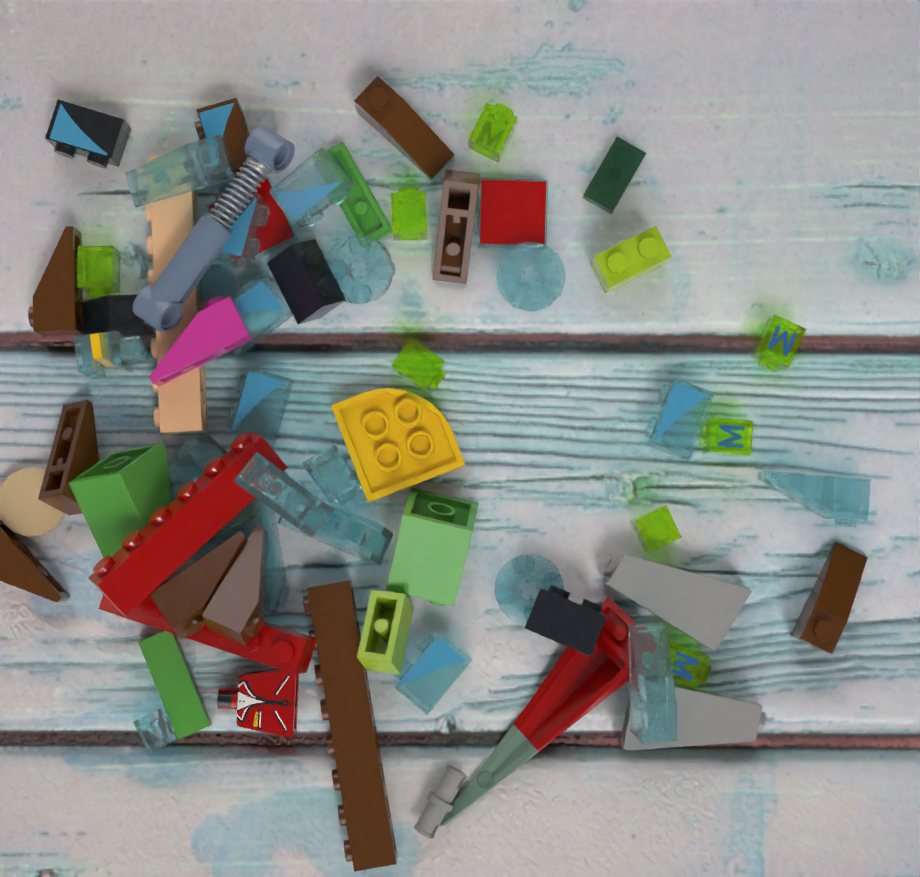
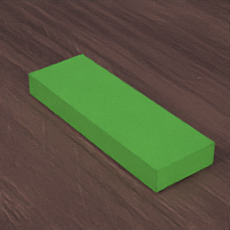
M344 142L313 157L328 185L340 181V184L332 190V193L363 249L393 233V229Z
M163 631L139 641V646L177 739L211 726L212 722L176 635Z

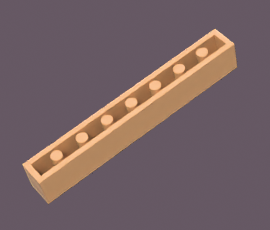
M191 154L149 156V167L144 168L145 186L150 188V201L145 203L146 219L148 222H151L152 235H147L148 255L153 256V269L148 271L149 285H154L199 220L197 164ZM201 280L183 304L184 312L178 325L168 333H161L156 330V338L151 339V353L153 358H157V365L197 312L203 310ZM205 364L160 387L152 383L153 391L158 393L159 406L154 407L155 427H160V433L165 435L208 433Z

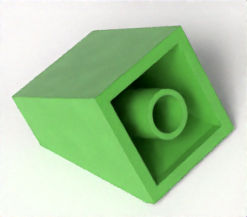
M163 442L112 452L69 482L103 558L113 556L122 548L121 543L129 534L134 531L140 532L150 523L149 518L157 509L172 503L166 448Z
M412 487L402 515L386 590L403 593L407 597L414 596L426 599L438 606H455L479 503Z

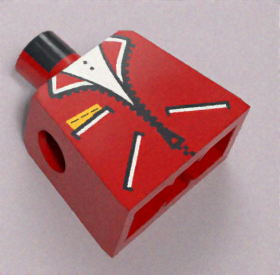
M277 668L243 673L239 676L238 688H219L217 698L218 709L237 710L236 723L239 727L293 738L297 733L299 674L295 675Z

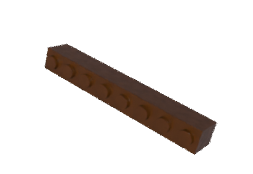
M352 580L307 588L308 595L303 596V605L306 616H312L314 630H309V636L317 638L314 651H318L320 664L314 665L317 685H323L325 699L320 700L323 721L329 720L331 734L326 735L327 750L329 756L335 755L337 769L332 770L333 786L335 791L341 790L343 804L338 805L340 826H347L349 840H344L345 858L347 862H353L354 872L397 864L398 854L367 670L357 659L361 633Z

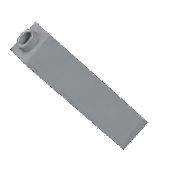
M620 554L618 559L613 556L602 573L607 576L603 582L604 584L713 651H716L752 592L746 587L627 554Z
M633 676L619 744L625 750H644L756 741L757 733H762L766 715L765 712H762L763 706L757 702Z

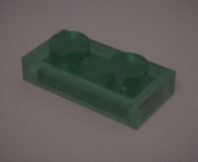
M616 137L582 198L612 215L642 163L646 152Z

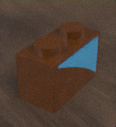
M237 98L197 109L200 121L194 122L200 142L206 141L209 153L204 154L210 175L216 174L221 183L230 181L234 177L237 178L236 173H241L239 168L244 167L243 162H246L245 159H247L245 144L250 134L242 108Z

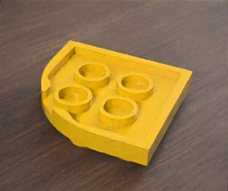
M376 389L331 405L368 503L465 466L452 429L445 417L432 403L416 394L401 389Z

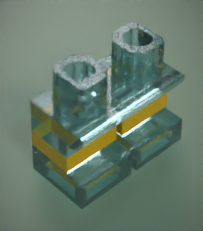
M110 331L74 337L78 372L91 379L105 378V367L117 365L124 371L133 373L132 365L150 363L147 342L142 341L140 336L126 338L118 331Z

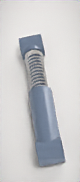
M259 126L252 131L245 144L247 159H245L246 162H243L244 167L239 168L241 173L237 172V178H232L234 183H229L230 188H225L226 193L221 194L223 199L218 198L219 204H214L216 209H211L212 214L200 217L154 285L145 287L137 295L133 303V312L136 316L161 333H168L178 325L184 312L183 304L232 236L227 228L231 229L232 226L230 224L232 222L236 223L234 218H239V215H237L239 212L243 213L241 208H247L245 203H250L248 198L254 197L252 193L253 191L257 192L255 189L257 186L261 187L260 181L265 182L264 179L270 173H281L291 163L295 152L292 142L265 126Z

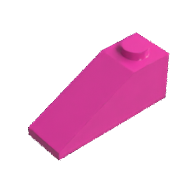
M218 296L204 304L205 309L197 312L149 376L153 384L160 387L253 340L235 301L230 296L225 299L223 296Z

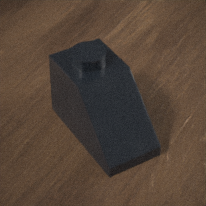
M138 294L108 295L83 302L84 337H90V334L96 333L102 336L153 335V327L133 312V303Z

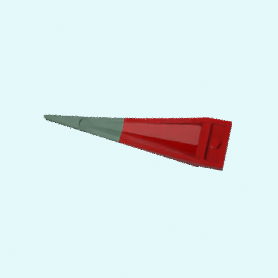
M609 597L601 604L603 606L601 613L606 615L607 619L591 657L569 647L565 649L517 720L454 801L452 811L445 814L440 826H446L635 676V672L659 649V646Z

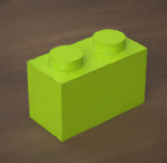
M654 226L593 256L590 265L606 294L667 264L672 256L657 226Z
M371 590L357 659L366 670L401 674L414 610L406 594Z

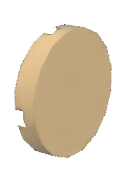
M37 467L20 469L9 475L0 486V518L4 525L14 533L27 537L45 535L55 530L65 519V513L38 499L46 471Z

